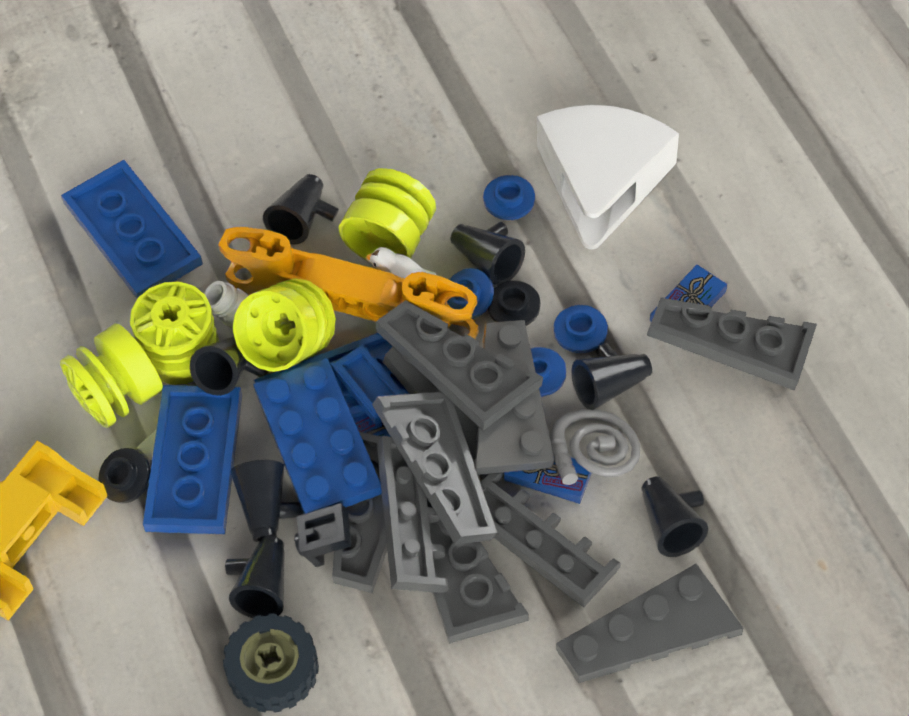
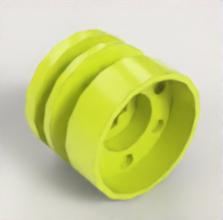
M387 168L374 169L368 172L355 195V201L351 203L338 226L340 237L347 247L365 260H367L366 256L373 253L380 247L388 248L394 253L403 254L411 259L420 242V235L427 229L429 221L436 211V201L423 184L406 173Z
M294 278L254 292L244 299L234 315L233 334L238 349L247 361L259 369L276 372L295 366L301 361L317 355L326 348L335 332L336 317L332 302L321 288L310 281Z
M164 282L146 290L137 298L131 309L130 326L133 336L154 365L161 382L170 385L193 382L194 380L190 373L192 355L202 347L219 342L212 309L206 295L190 284Z
M117 323L94 337V344L99 356H95L86 347L80 346L76 349L78 360L71 355H67L60 360L62 372L68 381L67 384L72 394L83 409L105 428H109L116 423L114 412L121 417L128 415L129 408L124 395H127L135 403L142 405L163 389L161 379L145 351L135 338L123 326Z

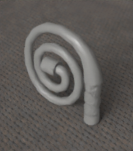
M581 409L566 413L553 423L549 437L556 466H558L557 469L561 480L565 485L575 483L578 476L574 465H572L571 457L568 455L564 432L571 423L581 419H600L623 430L632 447L631 457L624 465L605 468L593 464L579 450V442L582 437L595 432L607 434L606 436H597L586 447L587 454L592 461L604 466L616 465L625 459L628 451L627 441L620 431L611 426L596 423L583 426L574 433L570 441V450L577 463L587 471L604 477H618L630 472L639 461L640 443L636 433L628 423L614 414L599 409ZM615 440L618 443L619 449L614 456L605 457L597 453L614 451Z

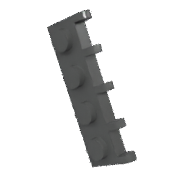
M382 436L377 443L391 589L435 593L446 592L449 590V581L446 578L435 577L433 560L445 557V547L440 544H432L429 524L440 521V518L434 508L427 507L426 495L392 437Z
M502 473L488 474L480 483L497 530V534L493 538L578 604L585 607L616 574L621 563L613 558L605 567L586 553L592 545L591 540L583 537L576 545L555 530L561 521L558 515L552 513L543 521L524 506L530 498L529 493L522 489L512 497L497 486L502 478Z

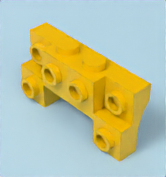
M38 440L6 479L0 481V616L8 621L34 589L29 578L13 569L16 563L57 512L84 526L108 496L103 483L80 471L52 448Z

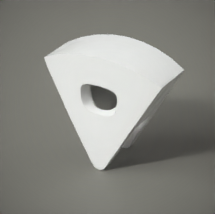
M573 106L537 116L538 150L585 248L590 250L598 248L672 169L677 161L678 132L645 114L614 106Z

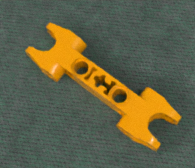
M249 227L225 229L218 244L220 252L231 261L225 273L226 280L236 289L239 288L249 295L269 288L281 281L297 278L310 281L321 288L332 302L333 310L376 322L406 300L448 324V328L451 324L463 326L470 331L468 335L476 339L479 327L471 318L477 305V296L467 287L441 276L426 272H415L406 278H401L389 272L352 262L293 249L286 236L265 229ZM244 238L250 242V248L247 251L231 249L229 244L234 239ZM246 268L252 277L247 280H240L236 278L235 274L238 270ZM457 296L466 299L468 303L464 308L457 310L450 307L447 301Z

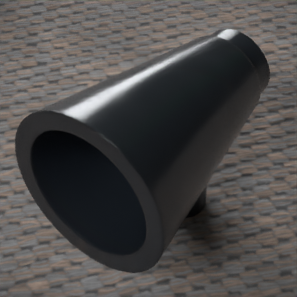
M307 174L264 211L263 223L267 230L286 236L290 244H301L308 238L315 213L333 222L339 208L320 199L324 186L322 180L316 175Z
M499 222L487 230L459 224L451 233V243L473 265L484 272L495 285L511 281L519 272L524 261V243L519 239L506 236L508 228L503 222Z
M234 336L198 349L190 360V373L196 385L204 392L215 396L231 392L244 370L258 377L265 376L268 373L267 370L259 369L245 359L236 345Z
M607 343L598 347L596 351L599 356L598 358L577 359L573 362L571 369L575 392L583 406L590 410H595L652 374V364L646 354L618 356Z
M255 460L241 463L231 469L232 479L254 542H260L262 537L268 535L277 537L279 519L297 518V516L303 515L299 502L281 503L284 464L282 462Z
M659 476L647 479L643 483L641 490L658 551L666 557H678L691 552L704 541L708 534L707 523L693 509L694 507L703 506L704 497L702 492L696 490L678 494Z
M271 535L264 536L257 544L250 558L226 560V574L240 575L229 594V602L236 611L247 617L253 618L258 615L262 617L269 616V614H277L279 616L283 612L285 551L284 542L280 538Z

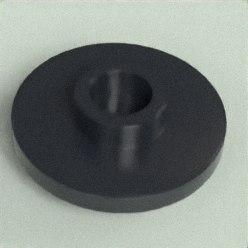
M506 281L494 288V295L488 308V313L495 322L525 320V325L527 326L539 315L541 308L540 296L531 285L525 282Z
M121 448L112 452L104 460L99 471L98 480L104 484L109 500L121 504L129 503L139 498L149 484L151 469L147 458L141 452L132 448Z

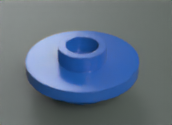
M504 175L495 178L486 186L483 201L487 211L494 217L502 220H516L524 217L532 210L535 204V191L532 185L524 178L515 175Z
M467 268L455 273L449 279L467 287L477 296V305L473 311L472 319L481 316L489 308L493 299L494 288L491 279L484 272L474 268ZM457 296L447 301L450 307L457 310L464 308L468 303L466 299Z
M570 306L561 311L554 322L556 341L561 347L573 353L592 352L602 345L607 337L608 325L605 317L600 311L591 306Z
M531 348L535 372L543 377L542 386L539 388L541 397L557 392L566 380V364L563 358L557 352L548 348Z

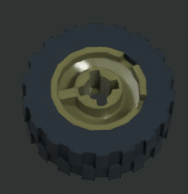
M269 614V616L262 617L258 615L253 617V620L245 621L239 625L240 628L236 632L233 631L229 637L228 645H225V659H223L226 677L235 697L241 699L243 704L250 709L253 707L259 712L265 713L266 711L282 712V709L288 707L291 709L301 699L304 700L309 695L308 692L311 687L314 688L316 674L319 672L318 657L313 638L309 632L305 631L304 626L299 621L296 623L289 616L284 615L282 617L277 616V614ZM269 658H276L279 663L269 664L267 668L264 667V662Z

